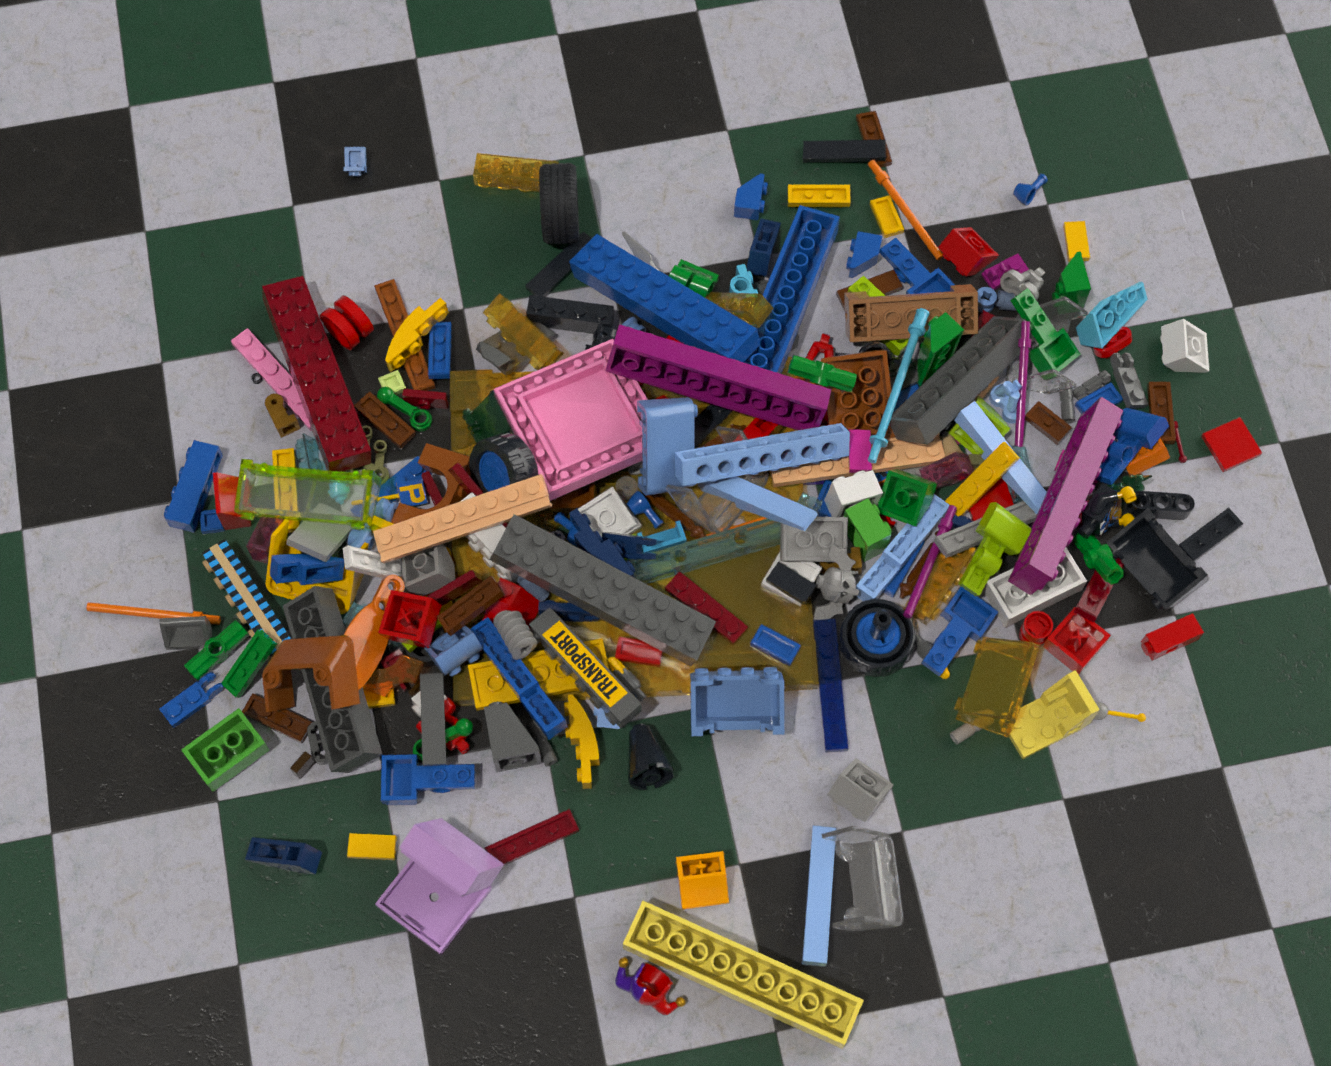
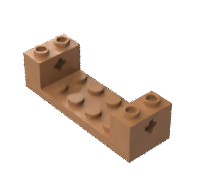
M971 284L950 286V292L875 297H869L866 291L844 293L845 333L850 342L910 338L908 327L913 322L916 309L920 308L926 309L930 313L924 327L925 333L929 329V322L935 316L940 317L946 312L964 329L962 335L978 334V291Z

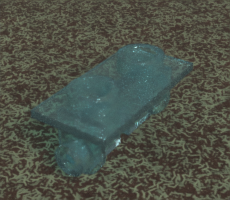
M303 433V438L298 439L295 444L298 460L305 459V461L299 463L300 475L304 481L312 480V476L323 479V466L319 459L317 442L314 438Z

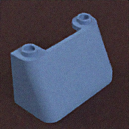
M689 397L637 400V412H641L639 423L642 427V468H640V473L643 475L638 476V488L645 495H656L692 487L683 486L675 477V452L694 449V417H697L698 414L697 405L693 404Z

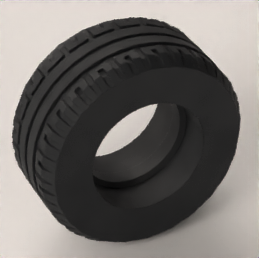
M572 163L543 164L539 168L543 242L547 244L576 243L579 240L576 166Z

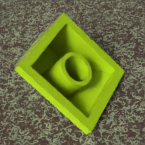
M978 396L975 402L1004 437L1010 430V427L994 408ZM955 423L950 429L949 434L972 454H983L984 451Z

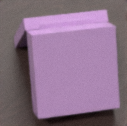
M439 818L414 824L400 845V852L410 860L375 905L438 954L442 955L492 890L490 885L504 864L444 819ZM433 893L439 895L438 900L435 902L430 900V895Z

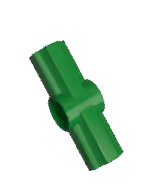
M793 355L788 369L789 374L809 379L810 382L819 385L832 386L847 392H852L857 374L835 368L834 365L817 360L815 362Z
M1079 533L1073 537V543L1083 554L1087 567L1089 569L1095 568L1105 582H1109L1110 585L1118 583L1120 578L1123 577V570L1113 559L1110 547L1107 544L1101 545L1093 534L1088 539L1082 537Z
M235 620L217 637L207 640L204 648L188 661L184 667L199 681L215 665L226 661L229 653L249 636L248 632ZM222 647L219 653L212 654L214 648Z

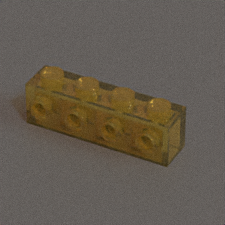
M477 153L473 172L474 184L483 188L497 187L503 190L517 189L523 192H540L539 168L543 164H558L559 161Z
M710 292L705 297L755 328H760L774 309L762 294Z
M500 293L483 311L488 317L486 322L494 329L498 327L502 331L500 335L507 342L510 343L512 341L517 346L514 349L523 357L527 355L531 359L529 363L536 370L556 363L564 354L508 298Z
M974 547L948 558H945L942 552L939 554L912 617L927 625L930 619L933 621L936 619L941 611L938 607L942 602L947 603L953 593L950 591L953 585L958 586L963 576V570L968 567L976 550Z

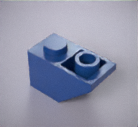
M764 174L757 175L737 188L734 217L758 220L759 212H764L765 200L761 199L762 195H766L768 183L764 182Z
M858 231L856 239L852 238L850 251H853V256H848L846 269H850L849 278H854L877 264L882 241L881 235Z

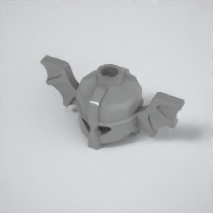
M834 543L830 544L828 557L836 562L839 568L830 567L824 575H818L816 588H820L823 598L830 602L815 607L813 615L815 622L818 620L829 622L832 616L843 614L842 605L851 604L853 596L859 594L854 579L858 571L851 570L855 560L848 557L845 547H837Z

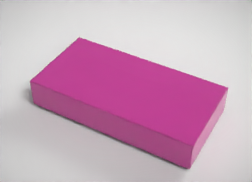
M848 430L850 432L849 473H856L862 470L865 472L871 471L872 463L868 462L871 451V443L869 442L870 430Z

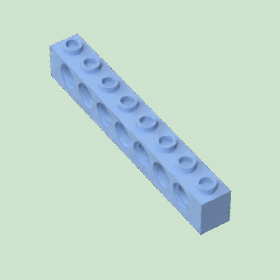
M841 423L675 452V477L683 486H694L696 483L716 482L718 479L724 478L734 479L746 474L756 475L759 472L768 470L777 471L785 467H799L801 464H817L829 459L838 460L841 457L849 456L850 432Z

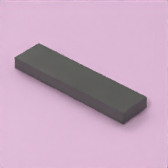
M443 673L420 674L423 766L446 765Z

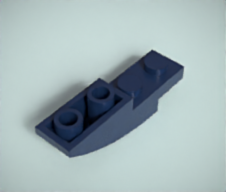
M577 508L569 513L571 523L578 531V533L574 534L575 544L578 548L634 577L636 571L630 561L625 562L623 559V552L617 543L613 545L610 539L603 542L597 530L593 532L589 526L591 522L585 513L581 514Z

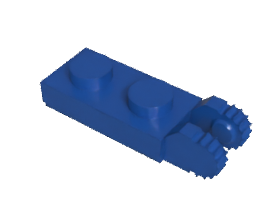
M213 672L206 674L199 682H195L159 709L173 728L210 703L211 699L224 689V686L218 683L208 689L206 693L203 690L215 680L216 675Z

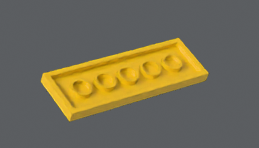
M603 639L583 642L609 669ZM544 650L531 652L521 659L547 696L579 690L574 683L575 679L571 675L567 677L561 671L560 663L556 659L551 660ZM491 661L468 665L476 711L483 710L484 707L489 706L493 702H502V704L521 702Z

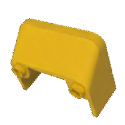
M284 519L271 534L266 588L274 595L291 600L314 586L330 588L334 591L340 614H345L351 608L364 576L363 573L345 569V563L343 580L308 585H300L298 581L276 584L270 576L271 555L302 554V551L286 545L289 520ZM364 543L360 549L368 550L369 543Z

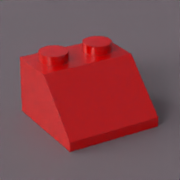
M971 227L952 229L938 246L943 252L942 256L946 260L952 261L957 266L956 270L964 276L976 275L999 256Z
M218 472L213 473L216 514L224 530L251 527V518H254L253 507L249 505V498H252L251 486L247 485L242 477Z

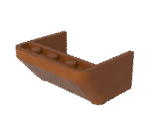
M347 635L284 640L263 670L262 679L266 712L295 707L291 669L313 668L315 681L320 686H329L331 709L360 704L354 644Z

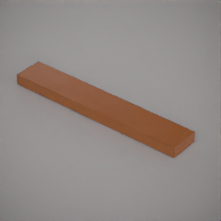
M392 279L374 285L394 337L401 324L408 317L396 282ZM420 349L416 354L411 355L405 360L404 367L414 390L429 391L435 388L433 379L428 378V366Z

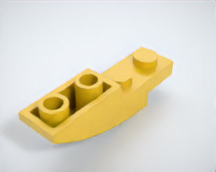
M439 298L425 311L418 306L401 324L390 343L385 359L390 372L400 368L408 357L416 354L423 345L421 336L428 334L432 326L446 318L449 312L447 304L442 298Z
M573 694L568 695V702H564L565 716H569V724H567L568 727L565 729L566 738H570L571 745H580L576 746V760L581 759V768H577V781L582 782L583 789L592 788L591 766L600 765L598 745L592 724L586 712Z

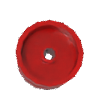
M342 295L334 302L335 309L328 307L320 314V320L336 341L346 349L352 350L359 344V336L366 338L374 328L363 310L353 300Z

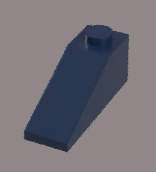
M760 219L749 251L747 271H751L755 275L767 276L781 225L780 222Z
M252 837L245 860L298 873L316 875L322 852L306 843Z

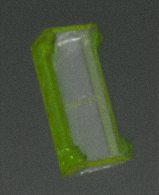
M241 459L234 512L241 515V519L254 520V517L351 525V529L364 530V527H371L382 479L373 470L362 469L361 475L358 471L350 473L271 466L266 463H253V460Z

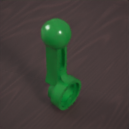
M390 387L379 389L377 398L382 403H389L408 415L414 430L423 432L431 427L432 417L428 411L410 405L396 396ZM419 415L427 417L423 423H417L415 418Z
M466 718L458 720L454 726L445 730L446 743L460 736H469L473 731V723ZM422 739L414 744L413 754H417L418 760L423 762L422 754L419 753V748L422 746Z

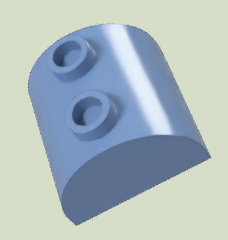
M464 626L452 636L447 632L431 642L429 649H424L444 676L447 674L454 676L460 672V665L465 661H468V663L476 661L480 657L478 652L483 648L474 633L467 626Z

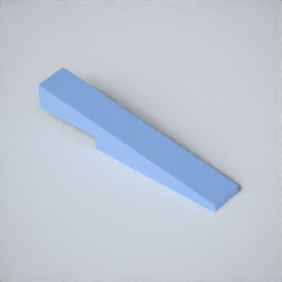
M975 401L962 409L954 420L984 451L981 455L984 460L1002 442L1008 444ZM1019 459L1001 478L1037 514L1047 492L1022 460Z
M740 477L718 479L716 482L698 483L701 491L732 501L741 510L803 531L809 527L818 515L815 510Z
M934 494L931 505L918 525L906 524L883 551L882 556L856 585L859 594L855 596L862 601L877 599L946 514L949 504Z
M814 825L812 827L802 964L826 967L836 836V828Z

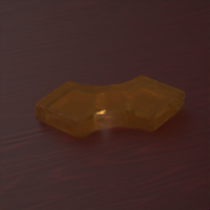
M401 654L397 662L385 669H375L367 681L364 690L387 698L391 690L400 684H416L424 662Z

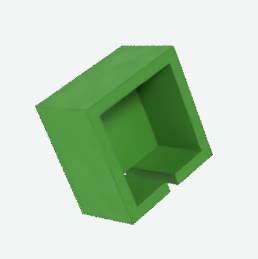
M868 498L846 509L844 512V517H848L847 536L854 547H860L863 562L883 553L889 544L892 533L889 524L886 521L883 522L880 518L878 507L874 503L872 504Z

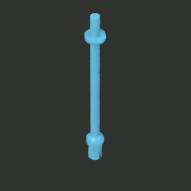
M916 309L913 322L908 327L910 338L877 434L871 435L869 438V442L873 444L868 457V462L876 463L881 447H887L888 445L885 435L918 338L924 336L926 331L924 327L930 314L926 309Z

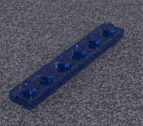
M835 619L813 620L812 626L825 753L848 751Z

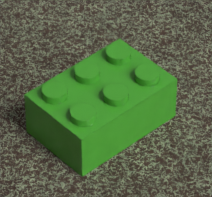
M239 708L181 749L212 792L270 751L264 740Z

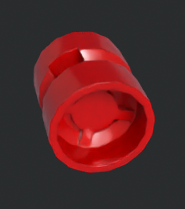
M1042 611L1029 613L1019 631L1021 642L1032 649L1042 647L1053 630L1052 619Z

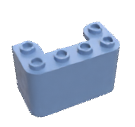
M751 667L741 668L740 671H731V668H718V671L697 668L695 672L690 674L691 736H703V732L707 731V729H709L710 733H714V730H760V732H765V728L773 730V735H785L784 678L782 672L777 671L776 667H765L763 671H754V668Z

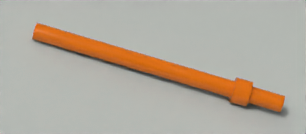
M871 160L868 166L876 175L875 179L879 185H883L937 261L943 258L942 252L889 181L890 177L886 171H882L876 161Z
M91 602L87 603L86 608L87 611L158 619L206 616L210 624L220 625L221 616L206 615L199 611L187 613Z

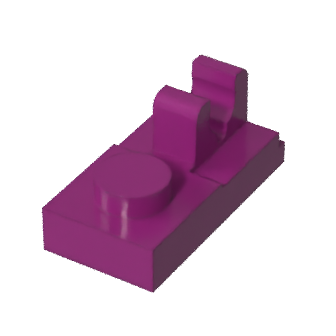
M1016 254L984 270L981 275L988 286L996 290L1001 287V277L1007 271L1016 270L1021 274L1029 269L1020 255Z

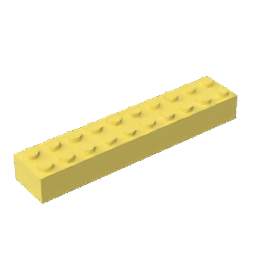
M642 901L623 942V949L841 1049L844 1048L863 1003V999L645 901Z

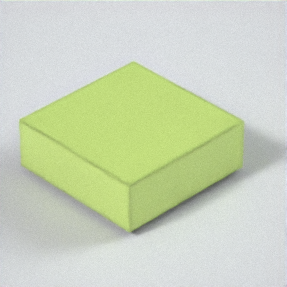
M398 370L378 378L381 387H390L395 395L403 393V389H406Z

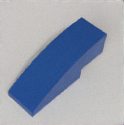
M309 554L271 555L270 576L276 584L298 581L300 585L343 580V558L330 557L327 562H324Z

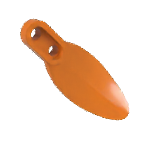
M389 575L381 581L371 603L356 614L343 634L349 636L354 644L358 689L362 688L369 680L386 649L388 640L380 635L378 631L391 591L388 588V584H391L395 591H404V581L398 575ZM379 603L383 604V610L379 608Z

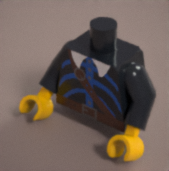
M1102 484L1082 511V525L1078 529V533L1088 539L1092 533L1101 537L1109 528H1118L1119 525L1127 526L1135 518L1130 513L1122 516L1121 498L1123 497L1126 503L1135 501L1136 494L1133 488L1126 486L1120 492H1117V490Z

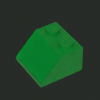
M1081 251L1076 252L1063 270L1059 281L1056 283L1055 292L1052 293V301L1054 305H1057L1058 312L1083 309L1090 293L1091 286Z
M899 469L888 470L882 489L883 494L877 505L880 514L917 526L931 505L937 483Z

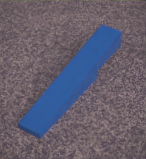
M487 617L472 627L470 630L478 639L483 648L482 650L548 740L566 729L568 726L564 717L541 689L538 681L521 659L515 660L512 657L504 640H502L501 635L490 619Z

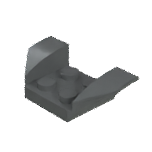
M512 323L509 328L506 327L484 341L479 342L476 350L482 355V358L492 363L507 376L534 360L541 349L543 341L552 337L555 333L541 323Z

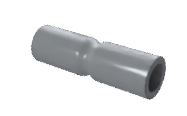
M987 709L971 719L970 722L952 731L950 737L958 745L975 732L994 722L995 718Z

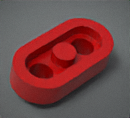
M1122 327L1103 348L1093 347L1094 354L1100 358H1108L1113 353L1120 351L1132 342L1131 330L1127 327Z

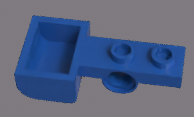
M894 238L880 248L879 253L894 268L899 280L902 283L907 282L911 286L906 294L950 292V286L955 285L939 268L930 273L897 238Z
M1124 408L1120 417L1122 422L1119 428L1114 431L1115 439L1118 441H1113L1107 448L1108 456L1100 464L1101 472L1095 480L1112 485L1141 447L1152 449L1169 427L1165 417L1131 408Z
M960 586L940 613V616L949 623L936 638L921 664L940 676L966 638L969 636L975 642L980 639L998 611L978 596H974Z
M417 754L382 755L381 802L385 805H417L418 791L430 790L434 793H447L451 790L475 789V764L418 766Z

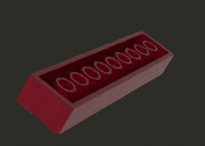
M300 276L262 286L264 305L328 474L332 475L371 464L370 446L304 277Z

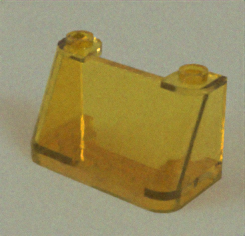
M983 637L981 641L977 640L973 653L977 654L964 696L963 698L958 697L954 710L958 711L956 720L1008 738L1018 717L1040 645L1030 641Z

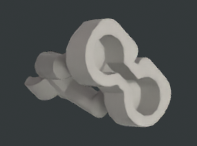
M1040 267L1035 271L1029 269L1021 274L1016 270H1009L1001 277L1000 285L1005 292L1014 293L1015 295L1029 288L1037 301L1039 290L1044 284V280L1041 277L1046 272Z

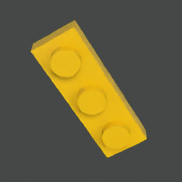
M788 185V207H799L800 205L805 207H850V185Z

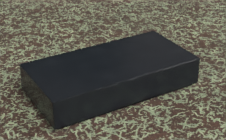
M777 562L766 578L768 584L802 605L806 603L816 588V584L780 562Z

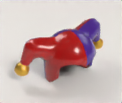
M621 958L619 960L615 984L619 989L631 993L639 1004L651 1006L658 1013L666 1016L678 1007L685 1005L686 1001L683 997H678L675 1002H667L666 995L673 981L662 970L643 962L633 976H626L625 968L628 966V959Z

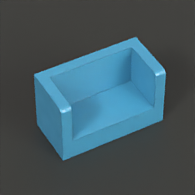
M680 520L675 521V528L643 537L642 532L637 533V536H642V538L657 540L656 545H642V552H653L656 554V558L686 549L687 539Z

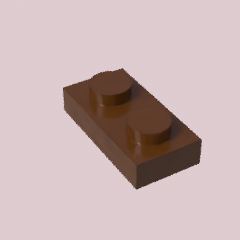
M1040 401L1025 414V420L1056 445L1072 429L1068 423Z

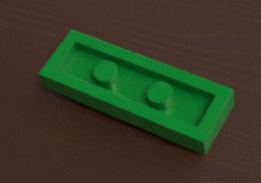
M257 630L221 684L235 698H241L277 643L263 630Z

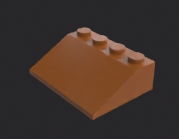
M882 349L821 358V362L857 374L852 392L843 391L832 386H824L831 389L827 407L829 425L841 423L847 430H870L871 435H876L891 393L887 350ZM890 425L888 426L885 439L895 437Z

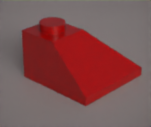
M500 578L498 585L505 595L486 609L483 620L488 617L493 623L495 616L502 611H519L522 614V618L525 619L526 625L529 626L538 615L540 601L521 586Z

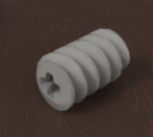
M505 610L495 616L494 626L497 628L502 640H504L512 657L515 660H519L529 655L536 647L537 640L533 637V633L529 631V626L526 625L521 612Z

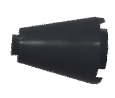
M642 723L633 726L629 731L628 781L630 786L635 790L643 791L647 790V786L654 785L656 789L668 784L674 777V770L652 728Z

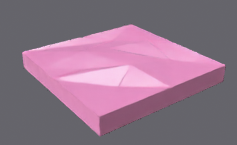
M613 339L494 389L495 398L512 431L530 448L537 464L538 475L542 474L544 476L550 501L642 461V427L639 423L641 412H637V400L648 399L636 380L605 371L614 343Z

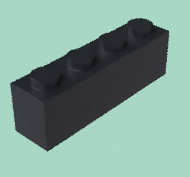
M529 295L526 318L527 322L541 323L547 328L594 334L597 330V325L603 323L606 327H613L614 306Z

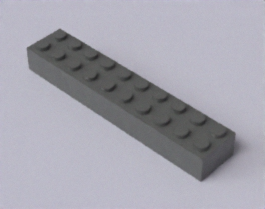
M515 514L512 516L490 558V561L689 666H692L698 660L716 623L713 619Z

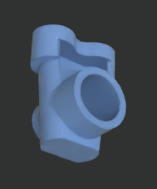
M362 527L361 530L352 529L348 536L349 546L361 548L364 543H369L368 549H372L375 538L373 537L372 530L367 527Z

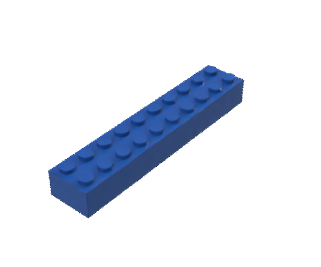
M799 206L750 324L757 328L760 345L744 363L782 373L838 233L840 216Z
M598 234L569 261L576 279L685 345L716 353L740 362H744L760 345L757 328Z

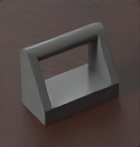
M206 616L160 618L159 620L166 650L204 648L207 640L212 638V625Z

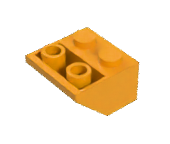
M723 851L676 857L682 910L729 904Z

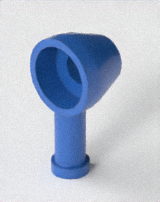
M1040 174L1032 184L1019 183L1015 187L1013 195L1022 204L1027 206L1034 199L1036 191L1048 179L1044 174Z
M636 491L631 496L626 505L634 515L644 513L655 529L664 523L653 511L649 502L640 491Z
M562 512L557 513L554 521L569 530L566 540L578 548L574 539V534L578 533V531L571 523V520L566 518Z

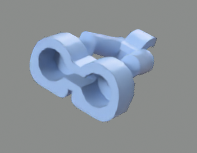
M1017 379L1013 383L1005 381L1003 384L994 386L989 395L990 403L995 407H1000L1003 410V420L1011 424L1016 423V409L1020 397L1019 390L1022 387Z

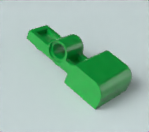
M1029 288L1021 291L1010 300L1021 318L1030 322L1031 334L1039 345L1029 352L1028 357L1042 376L1051 377L1056 375L1081 355L1064 327L1058 331L1055 330Z

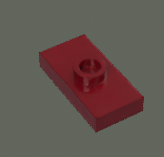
M403 389V400L412 406H418L421 409H447L448 399L445 392Z

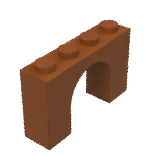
M426 443L418 464L426 471L446 477V494L441 502L429 509H419L399 503L391 523L396 524L462 501L468 494L448 470L458 462L468 475L471 476L469 471L470 457Z

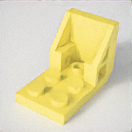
M1075 670L1044 691L1039 699L1001 717L999 721L1023 760L1082 730L1093 721L1100 709Z

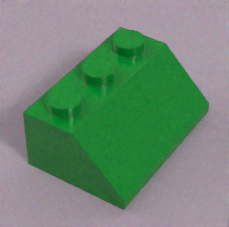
M946 312L940 317L935 316L929 322V329L924 334L925 339L919 347L917 373L920 386L954 355L964 329Z

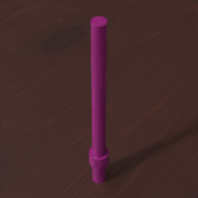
M1022 321L1021 338L1018 339V348H1020L1018 382L1022 387L1019 390L1020 397L1016 409L1014 451L1023 452L1028 355L1032 339H1029V321Z
M949 505L944 518H941L936 536L951 530L953 526L952 520L957 510L954 505ZM935 542L932 544L903 613V616L906 618H912L940 551Z

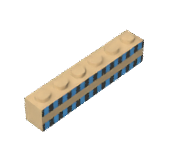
M223 539L202 552L205 561L202 563L209 573L213 571L216 575V578L213 580L220 591L225 589L228 593L225 598L231 607L236 606L239 610L236 615L243 625L247 623L251 628L248 631L251 638L257 630H263L277 643L268 659H271L281 642L291 638L227 541Z

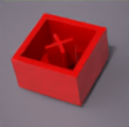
M391 590L378 633L390 641L429 649L438 620L437 616H439L442 605L430 597Z
M1074 607L1047 638L1043 648L1071 671L1076 670L1079 675L1104 647L1111 635L1095 622L1093 623L1074 613L1076 608Z

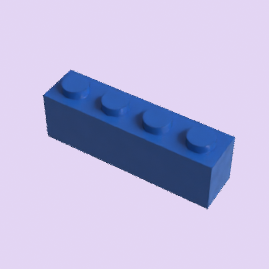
M194 440L192 446L187 449V460L185 465L180 468L178 484L172 489L171 503L166 506L164 511V518L169 527L195 533L200 519V511H203L213 483V473L217 472L223 456L219 446Z

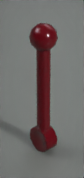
M1174 421L1176 442L1180 455L1179 462L1185 463L1187 462V457L1183 452L1178 422Z

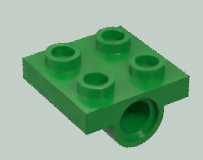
M682 259L678 265H674L669 274V277L706 299L709 298L719 279L718 274Z

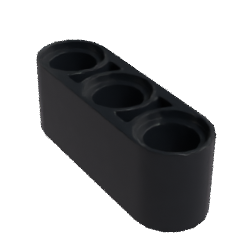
M1136 491L1135 501L1140 502L1142 507L1135 505L1133 501L1127 503L1126 509L1133 517L1139 516L1148 508L1155 515V519L1184 520L1193 510L1195 502L1188 494ZM1156 503H1161L1165 508L1158 507ZM1178 505H1184L1187 510L1181 509Z

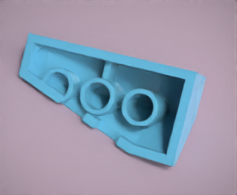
M1138 282L1101 300L1076 327L1080 344L1103 348L1148 300L1144 283Z

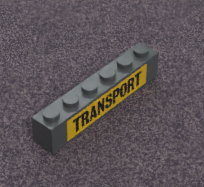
M550 607L529 624L530 631L537 640V645L541 643L545 647L546 655L551 660L556 659L560 663L561 671L567 677L571 675L575 679L576 687L582 693L586 691L590 695L592 704L597 709L601 707L605 711V717L612 725L617 724L622 729L642 711L641 703Z

